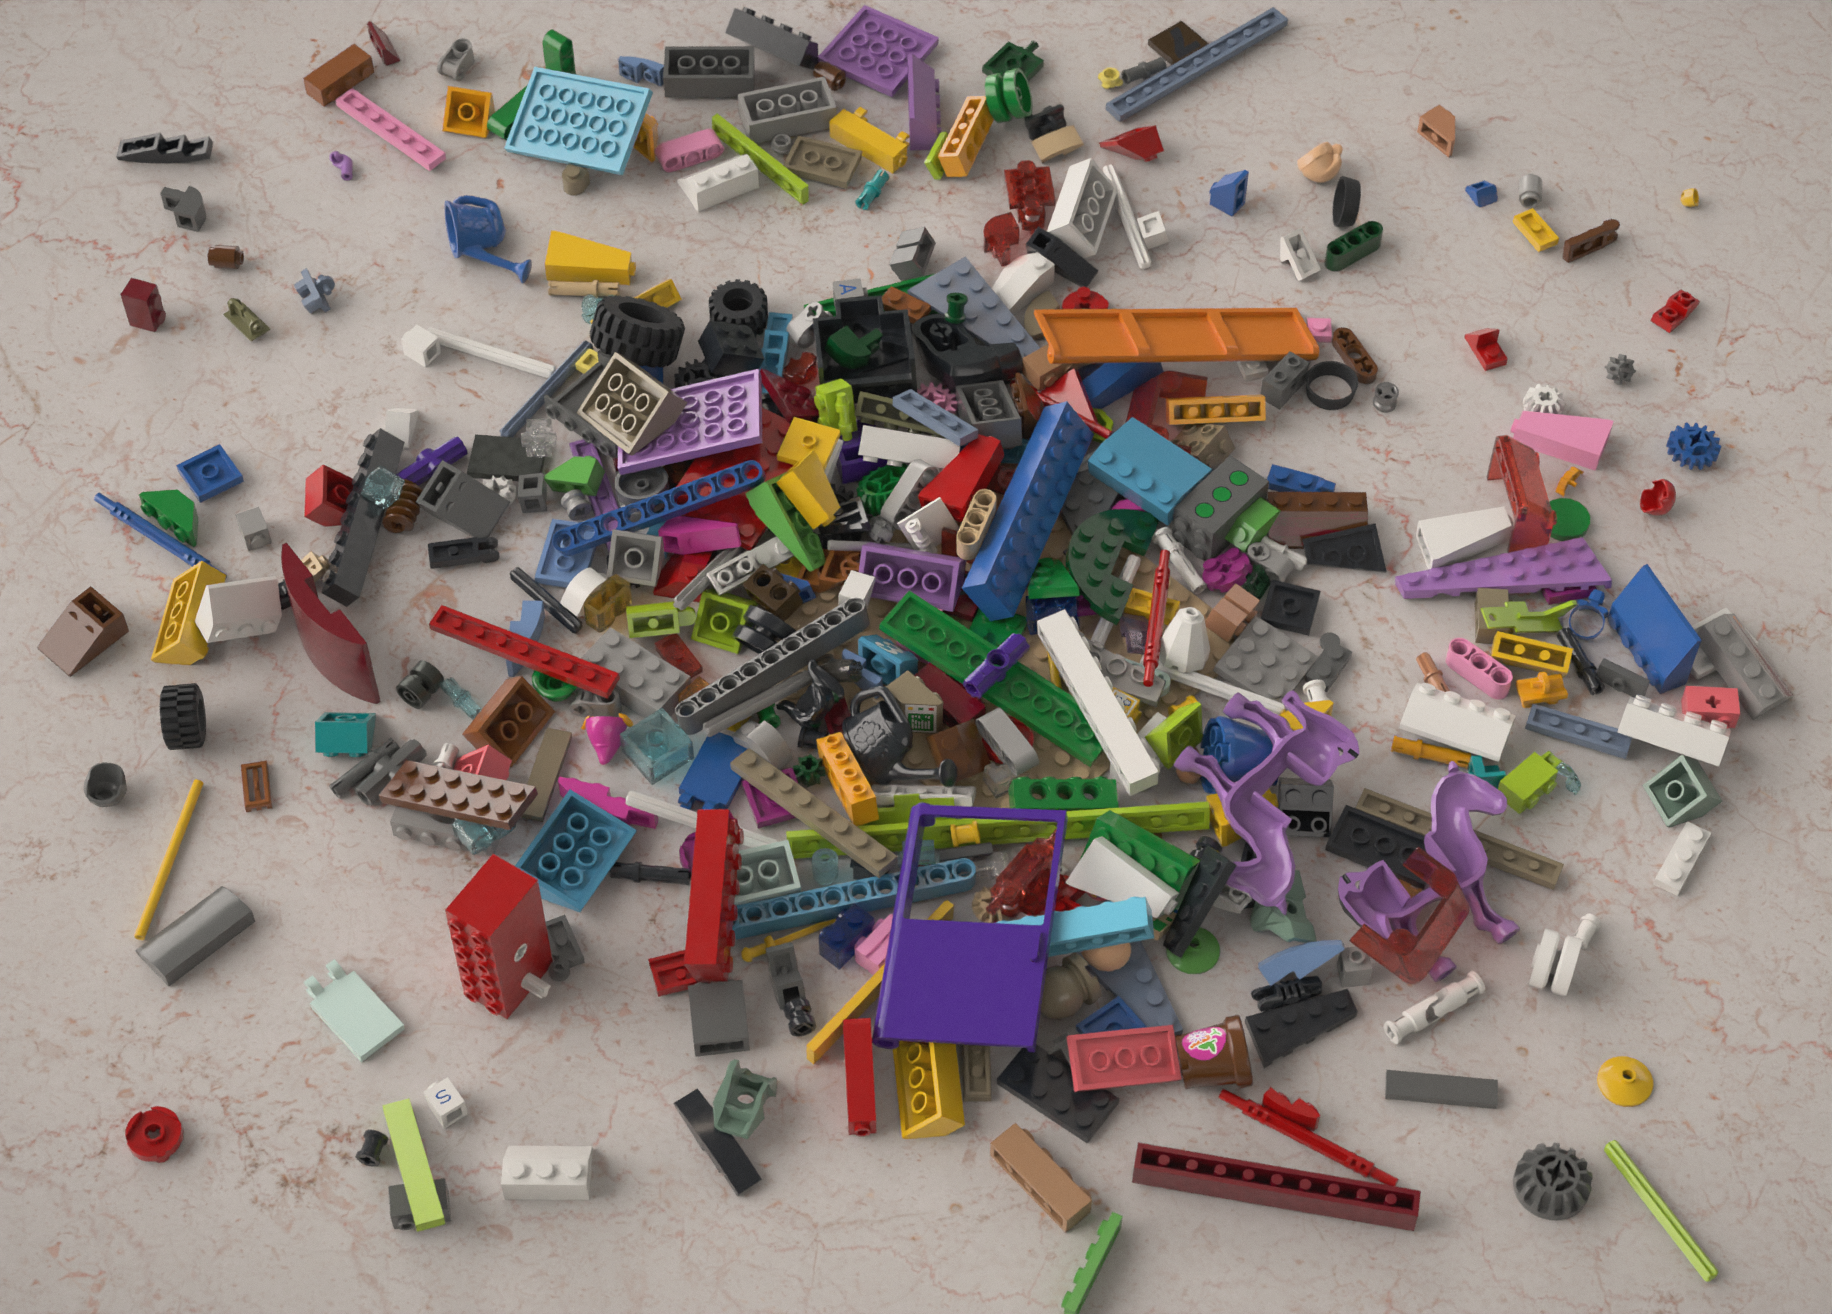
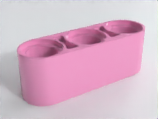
M704 129L661 143L655 149V154L664 171L674 172L715 159L723 153L724 147L713 129Z
M1464 638L1451 640L1446 656L1447 666L1491 698L1499 700L1507 697L1512 683V672Z

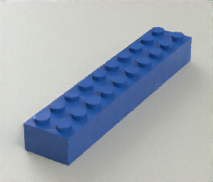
M1067 401L1044 407L963 584L962 589L990 621L1014 617L1094 436L1093 432Z

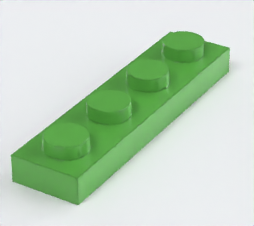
M1112 1212L1108 1221L1103 1219L1097 1232V1235L1100 1237L1096 1244L1091 1243L1085 1256V1259L1088 1261L1084 1268L1079 1267L1073 1280V1283L1076 1284L1073 1291H1067L1061 1304V1307L1064 1308V1314L1080 1313L1121 1230L1123 1216Z

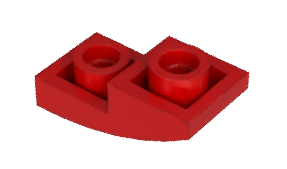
M1680 289L1668 298L1666 305L1656 311L1650 321L1670 333L1695 310L1700 301L1689 292Z
M1272 1087L1263 1094V1107L1271 1109L1273 1112L1310 1131H1315L1318 1128L1321 1115L1311 1103H1306L1299 1097L1291 1104L1286 1095L1275 1091Z

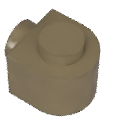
M570 163L562 172L565 193L579 195L590 185L587 168Z

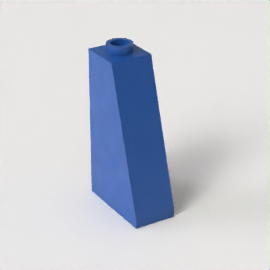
M1161 362L1104 363L1082 382L1092 408L1103 409L1159 377L1164 371Z

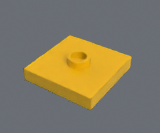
M794 417L777 454V460L795 465L814 450L825 471L840 437V430Z

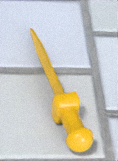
M837 919L817 923L776 940H773L772 936L769 935L764 938V943L749 949L744 947L741 951V957L746 962H752L753 958L766 954L765 948L789 943L815 933L835 923Z

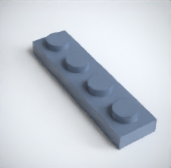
M912 389L893 397V406L958 446L965 445L978 438L977 428Z
M1534 703L1525 726L1527 730L1624 759L1627 757L1632 737L1618 733V728Z

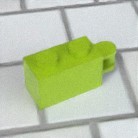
M674 601L626 606L629 638L680 633L679 626H688L695 623V610L689 606L684 610H680L678 607L675 608L673 605Z
M1547 751L1542 756L1533 752L1500 781L1498 790L1507 798V805L1518 814H1521L1527 808L1529 810L1532 809L1544 793L1548 795L1554 790L1557 785L1556 777L1564 762L1553 755L1551 751Z

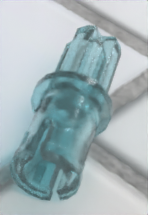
M453 677L447 678L442 683L441 689L452 699L453 705L457 708L460 707L474 720L482 709L470 698V692L464 690Z

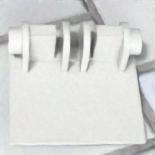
M940 497L897 523L914 550L936 554V546L957 534L959 526Z

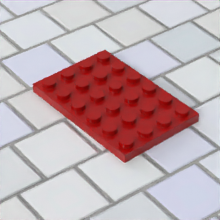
M762 408V443L695 458L676 487L750 460L757 461L763 468L766 475L764 482L786 473L794 465L777 460V454L791 424L785 418ZM751 469L747 474V478H756L759 470ZM727 478L724 481V487H732L735 484V478ZM703 487L700 495L708 496L712 491V487ZM749 491L681 515L737 524L741 540L740 547L749 551L754 549L768 528L750 506L745 494ZM688 495L679 496L677 504L684 505L688 501Z

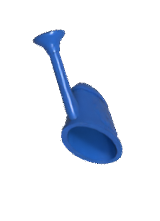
M469 195L459 196L453 202L445 201V224L453 256L457 259L466 255L511 270L519 277L520 282L524 284L532 269L531 259L523 263H513L484 250L490 247H497L503 241L506 234L498 205L492 200Z

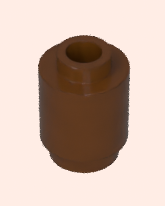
M823 61L818 62L814 67L813 77L825 76L829 89L837 91L844 87L846 83L845 71L829 62Z
M215 245L208 249V264L215 268L238 269L244 262V252L240 251L239 246Z

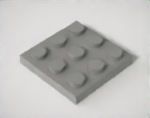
M1255 615L1218 661L1213 671L1239 688L1282 703L1283 697L1289 691H1294L1318 659V656Z

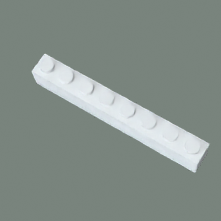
M1064 609L1037 621L1038 636L1129 796L1157 785L1158 773L1161 772L1159 764L1155 758H1150L1147 753L1149 750L1143 738L1139 739L1136 734L1137 729L1131 717L1127 718L1121 698L1115 697L1113 694V686L1107 676L1104 677L1101 673L1100 662L1096 656L1092 657L1090 654V646L1087 639L1079 635V628L1074 617H1069Z

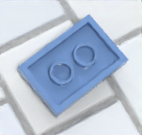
M552 519L534 577L538 584L567 588L578 573L591 567L596 547L572 556H564L553 546L552 539L557 531L578 524V522ZM588 529L584 533V539H591L595 533L594 529ZM564 538L560 544L561 548H567L571 544V538Z

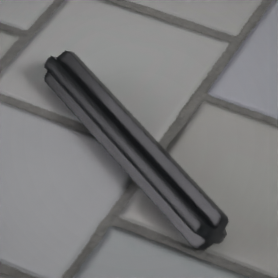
M515 567L514 570H511L510 579L535 601H543L544 609L569 631L576 634L583 628L580 619L560 604L557 599L520 567Z

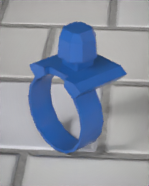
M1594 589L1588 601L1583 599L1577 600V607L1573 609L1569 617V627L1575 637L1581 640H1592L1603 631L1605 618L1608 617V610L1602 607L1605 598L1604 592ZM1585 609L1593 610L1602 618V628L1593 636H1580L1571 627L1570 620L1574 612Z

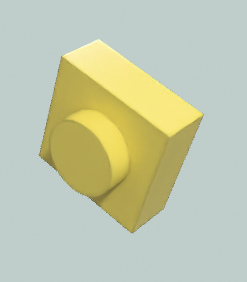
M589 348L575 363L576 370L584 374L598 363L597 352Z

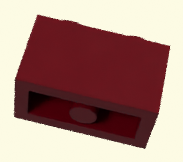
M131 278L120 294L129 325L156 332L166 318V312L163 308L157 284Z

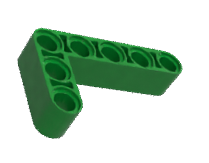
M553 29L549 30L542 40L545 69L576 74L572 40ZM527 85L492 114L487 122V129L506 141Z

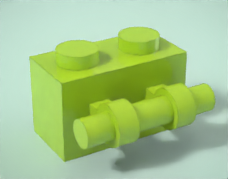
M843 379L815 386L816 396H814V402L819 410L820 417L817 419L818 424L839 429L840 436L842 435L844 441L852 440V432L858 430L852 386Z

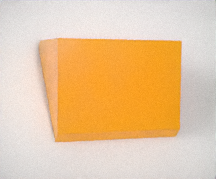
M448 86L442 131L487 138L489 133L487 122L491 115L495 113L493 94L491 92Z

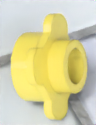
M1106 68L1098 74V79L1102 81L1104 89L1122 86L1123 80L1119 78L1120 73L1115 68Z

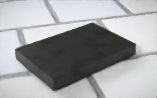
M475 434L467 475L472 478L491 479L493 475L496 478L504 476L507 480L519 481V475L542 473L548 446L547 440Z

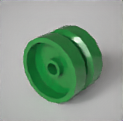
M1020 68L1008 70L1004 76L1001 73L987 76L985 79V96L994 121L1000 124L1012 121L1013 117L1021 119L1031 115L1033 108L1031 90L1028 80Z

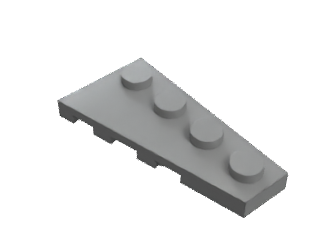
M1078 631L1079 635L1083 637L1084 634ZM1087 639L1090 646V654L1092 657L1096 656L1102 668L1101 673L1104 677L1107 676L1110 679L1113 687L1139 699L1142 703L1157 707L1165 687V680L1154 675L1153 686H1144V668L1139 665L1134 666L1125 661V657L1116 653L1115 655L1106 650L1101 643Z

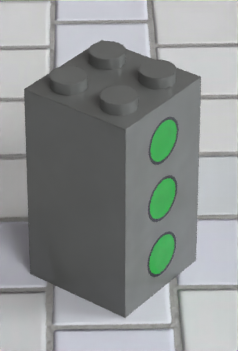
M1230 455L1174 507L1172 536L1199 559L1206 561L1217 557L1231 544L1225 537L1236 519L1260 497L1267 500L1269 481Z

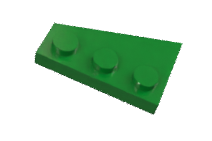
M1042 558L1038 560L1031 576L1028 596L1029 599L1079 596V587L1060 560Z

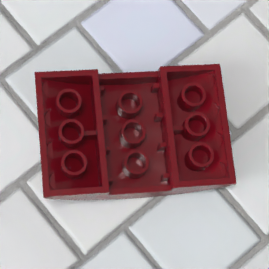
M287 542L282 544L281 565L299 636L309 659L327 680L342 691L366 702L380 703L381 700L367 642L340 609L333 613L327 610L319 600L312 573Z

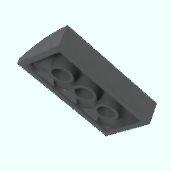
M221 886L135 951L169 987L252 925L255 919L252 910L231 891Z

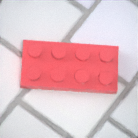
M1173 1025L1076 1034L1066 1037L1075 1092L1182 1080Z

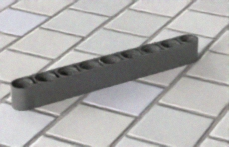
M851 598L680 702L675 708V713L681 732L685 735H694L703 730L705 722L773 687L807 666L811 659L816 660L865 630L870 624L865 601L861 598Z

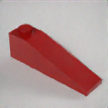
M717 550L685 555L674 553L661 569L653 595L675 598L715 559ZM702 592L692 602L700 603Z

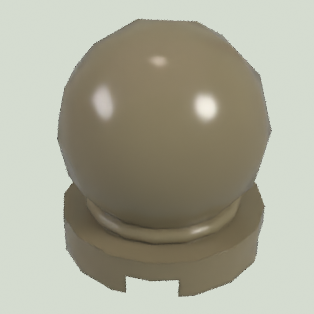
M1074 952L1062 959V966L1055 965L1047 968L1041 1014L1057 1020L1065 1019L1077 1013L1081 1009L1082 1003L1092 1005L1102 997L1098 979L1096 976L1090 977L1084 968L1089 964L1081 955Z

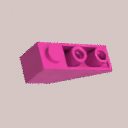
M678 516L667 520L658 530L659 536L663 537L664 552L685 555L741 546L738 525L735 523Z

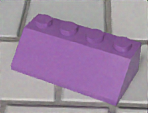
M908 54L910 151L931 150L941 132V127H937L938 124H941V112L936 111V108H940V95H935V92H939V79H935V70L913 54Z
M869 542L862 545L859 572L876 577L871 594L872 598L899 602L910 590L934 607L953 612L963 585L966 560L959 557Z

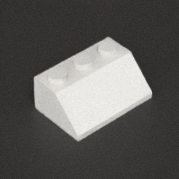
M747 154L739 155L677 180V183L697 212H700L759 188L758 168Z
M276 576L206 585L195 619V623L206 642L210 643L276 633L282 616Z
M508 1146L503 1158L501 1178L504 1199L589 1200L593 1146Z

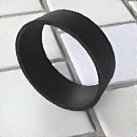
M1345 176L1340 177L1336 186L1332 209L1335 227L1354 225L1358 216L1361 199L1359 180Z
M1324 361L1315 364L1307 372L1306 393L1309 400L1317 407L1325 410H1338L1346 407L1353 400L1358 387V378L1349 366L1336 361ZM1321 376H1337L1349 384L1352 393L1341 399H1326L1314 393L1310 388V384Z

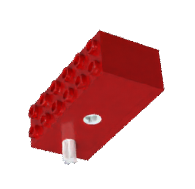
M492 854L445 909L465 997L471 1002L476 1003L478 1001L483 1004L491 1014L495 1016L501 1015L508 1019L529 992L541 999L548 995L551 985L541 980V978L548 971L549 965L553 960L538 879L497 855Z

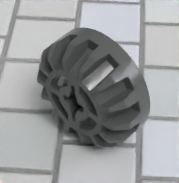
M1544 1143L1537 1144L1534 1150L1528 1149L1524 1152L1523 1157L1516 1166L1513 1176V1188L1517 1199L1526 1210L1543 1219L1564 1220L1573 1217L1584 1208L1592 1190L1593 1176L1587 1170V1161L1584 1158H1577L1575 1156L1576 1150L1570 1148L1569 1151L1561 1149L1560 1143H1553L1551 1147H1546ZM1556 1157L1554 1162H1549L1545 1167L1538 1164L1545 1158ZM1565 1161L1572 1166L1575 1178L1568 1176V1170L1564 1166ZM1536 1170L1542 1172L1540 1180L1536 1176ZM1554 1173H1557L1555 1178L1556 1181H1554L1553 1186H1550L1552 1181L1551 1178L1553 1177ZM1566 1182L1573 1184L1570 1188L1564 1190Z

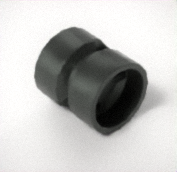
M420 660L411 669L410 676H405L396 686V691L407 704L416 709H421L429 701L431 694L436 693L445 680L435 666Z

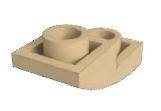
M1074 125L1058 129L1031 142L1042 163L1061 153L1065 156L1084 145Z

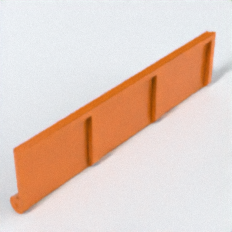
M1297 308L1034 310L1036 320L1049 344L1047 357L1050 364L1281 361L1289 352L1296 354L1306 361L1317 360L1319 357V346Z

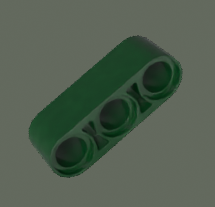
M1368 221L1331 241L1326 248L1325 267L1330 271L1338 272L1377 251L1381 246L1383 226L1377 221Z

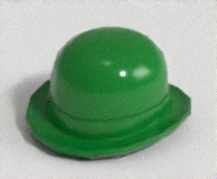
M536 670L532 674L533 687L538 694L550 701L562 702L567 700L573 691L577 689V686Z

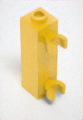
M859 107L854 114L842 109L829 121L830 138L848 148L862 151L863 157L893 174L906 164L908 159L907 148L910 145L906 140L910 135L901 131L895 139L868 123V119L864 117L868 113L866 109Z

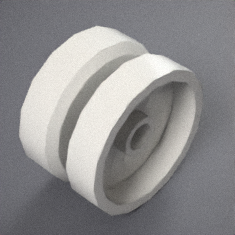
M1545 928L1541 943L1537 944L1531 964L1533 970L1528 985L1543 989L1546 986L1549 974L1554 975L1551 985L1552 993L1566 997L1583 939L1569 935L1565 938L1562 950H1558L1559 932Z

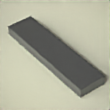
M1386 1070L1385 1099L1497 1109L1498 1080Z

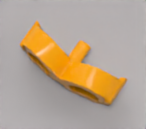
M1571 467L1561 477L1555 492L1564 497L1568 484L1576 487L1577 483L1574 481L1584 471Z

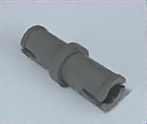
M1163 57L1149 62L1142 61L1138 63V66L1122 71L1123 81L1129 84L1141 78L1148 79L1151 75L1167 69L1166 61Z

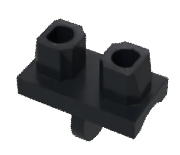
M1061 104L1054 107H1045L1042 112L1035 115L1031 114L1029 117L1024 118L1025 127L1028 129L1031 140H1036L1067 126L1064 118V106Z

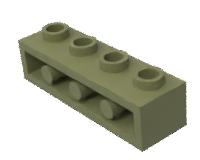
M860 391L855 415L861 417L860 422L874 425L875 421L884 423V428L898 431V427L908 429V433L921 435L924 432L931 434L932 437L945 439L942 435L893 406V399Z

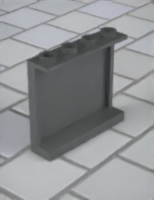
M600 349L597 352L598 363L555 399L548 395L544 396L545 411L550 418L564 424L569 431H574L585 442L599 448L604 455L617 459L618 445L577 414L580 406L612 358L611 355L604 354Z

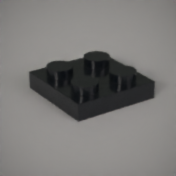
M1272 580L1261 619L1274 628L1309 636L1321 591Z

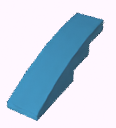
M769 312L767 330H765L763 348L761 349L765 359L759 371L763 368L782 378L784 377L790 342L787 325L793 320L792 314ZM762 384V394H769Z

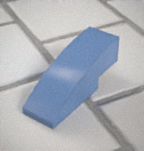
M523 600L521 621H510L509 631L538 642L545 619L543 601ZM506 659L508 676L514 677L523 665Z
M1342 940L1307 942L1289 947L1269 956L1258 963V969L1270 986L1292 971L1300 980L1345 950V946Z

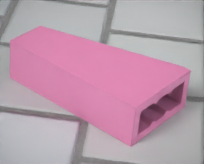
M1523 411L1520 419L1514 420L1510 432L1514 433L1513 444L1596 471L1610 437L1614 421Z

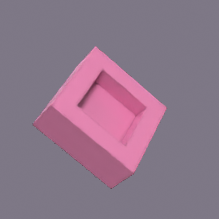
M1307 318L1306 325L1316 342H1331V318Z

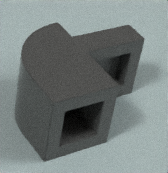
M188 186L185 192L164 187L160 193L164 209L173 211L177 227L199 232L206 220V210L201 193L192 186Z
M792 942L765 948L769 965V976L780 1010H783L784 1006L792 1000L806 999L803 980L798 971Z

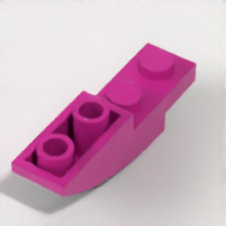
M559 777L558 779L562 798L571 789L629 826L634 824L652 829L657 827L659 821L657 815L626 805V799L623 797H611L610 787L600 783L582 782L576 778Z

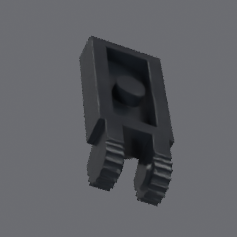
M472 537L429 543L430 568L479 563L480 561L484 563L494 562L500 557L497 549L494 550L498 546V540L495 537Z

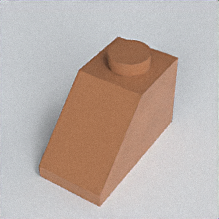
M1439 104L1420 116L1417 133L1447 157H1451L1455 143V116Z

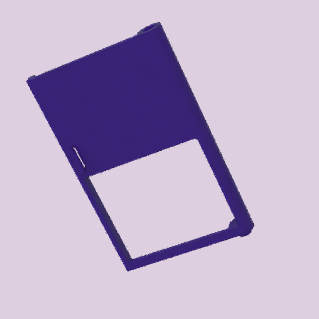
M918 803L911 808L872 1036V1043L875 1046L883 1049H895L899 1046V1041L1018 1047L1027 1048L1028 1052H1035L1068 815L1066 810L930 805L928 803ZM936 817L1058 823L1043 924L1024 925L910 919L925 827L933 826L936 822Z

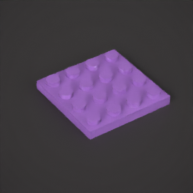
M864 5L818 56V62H829L845 71L846 77L893 97L908 80V54H913L924 61L939 44V37Z

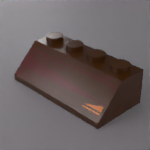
M1366 492L1267 493L1266 501L1281 510L1268 531L1267 537L1283 546L1285 544L1288 545V549H1304L1302 539L1368 525Z

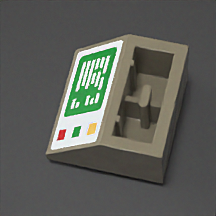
M906 671L886 686L910 722L913 733L935 734L943 731V700L936 692H931L920 677H915L911 672Z

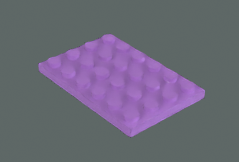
M759 369L670 389L688 402L673 425L633 456L618 446V470L620 475L762 443V384Z

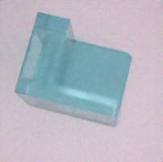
M379 466L367 476L361 494L386 509L398 500L405 481L386 468Z

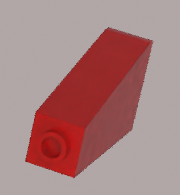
M978 434V438L971 441L919 493L918 498L921 508L940 497L954 520L962 522L975 493L987 488L1004 457L1001 440L992 436L987 437Z
M871 1018L843 1019L849 1135L864 1137L876 1133Z

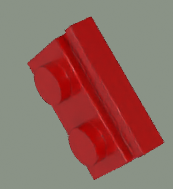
M685 950L648 959L658 997L688 990V986L700 983L694 980L684 965Z

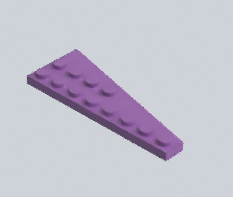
M1582 537L1395 576V585L1404 599L1433 598L1438 593H1445L1452 597L1460 596V592L1476 591L1477 594L1478 588L1507 589L1508 594L1534 593L1541 591L1542 588L1564 591V587L1580 586L1581 590H1588L1589 586L1604 585V588L1608 589L1611 588L1612 579Z

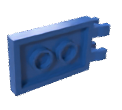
M721 732L712 737L707 736L679 787L680 797L678 803L681 804L680 807L691 810L695 800L705 803L702 809H728L744 779L731 770L730 762L746 751L747 748L735 743L732 736Z

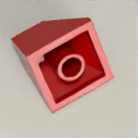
M1156 125L1137 127L1099 142L1100 147L1135 160L1144 159L1145 162L1158 158L1157 154L1164 151Z

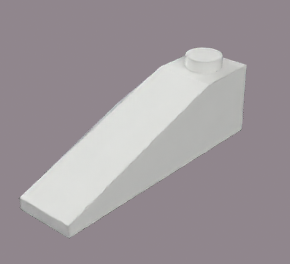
M1038 252L1019 256L1003 269L992 289L1010 312L1015 315L1054 283L1055 264Z

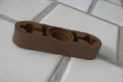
M1345 327L1336 329L1333 333L1332 345L1339 356L1356 373L1358 382L1362 384L1373 383L1378 372L1376 363L1352 330ZM1358 353L1361 357L1353 359L1349 354Z

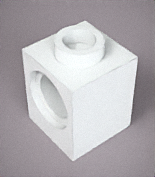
M1159 211L1137 218L1147 249L1170 242Z

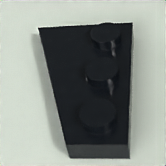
M1376 523L1302 539L1307 565L1387 572Z

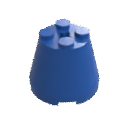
M1217 716V718H1210L1207 722L1200 748L1204 749L1203 755H1212L1217 759L1220 768L1229 780L1237 782L1249 771L1260 765L1272 753L1273 745L1268 735L1262 729L1225 716ZM1201 776L1200 779L1204 791L1210 794H1217L1211 782L1204 776ZM1278 779L1271 786H1276Z

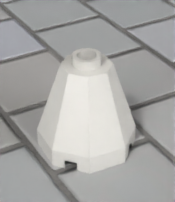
M1193 607L1179 609L1160 639L1159 661L1164 667L1170 669L1172 665L1179 667L1178 671L1183 673L1202 670L1210 653L1204 616Z

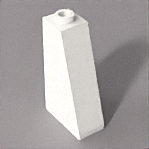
M1504 506L1420 520L1418 522L1416 538L1428 569L1462 562L1508 541L1510 530H1513V520L1510 515H1507Z
M1103 836L1093 840L1066 881L1072 887L1112 902L1124 901L1130 897H1146L1152 909V917L1155 918L1165 914L1169 915L1178 903L1175 901L1179 895L1176 890Z

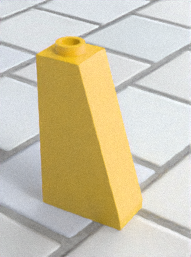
M551 230L545 260L546 279L548 281L592 282L593 280H598L599 283L619 282L620 285H630L631 276L636 274V262H632L631 252Z

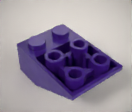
M856 420L858 430L852 432V440H843L836 463L842 484L863 480L864 476L870 475V471H876L878 467L886 466L888 461L886 459L878 458L877 463L863 461V456L858 455L863 425L876 427L875 424H866Z

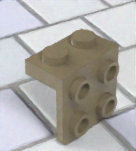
M1186 424L1182 431L1170 441L1210 467L1212 472L1235 450L1226 427L1223 425Z

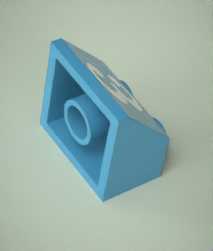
M877 634L861 636L858 639V654L866 659V670L882 677L884 685H889L906 671L911 672L913 675L918 672V658L911 652L897 647L891 640L884 639Z

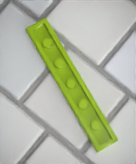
M718 113L711 117L712 129L721 141L739 155L747 154L760 172L799 203L804 205L809 201L808 184Z
M410 1099L382 1105L417 1232L445 1225L444 1215Z

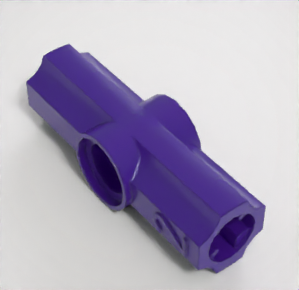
M457 436L434 450L431 448L424 449L417 456L416 462L396 474L397 481L407 479L419 486L433 476L441 461L451 465L468 454L467 448Z
M1012 633L997 649L991 650L987 654L986 660L964 680L963 686L966 688L967 693L973 697L981 698L996 682L1003 680L1007 671L1029 651L1030 645L1027 643L1026 638L1020 634Z

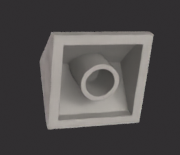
M613 529L607 579L656 587L665 559L663 537Z

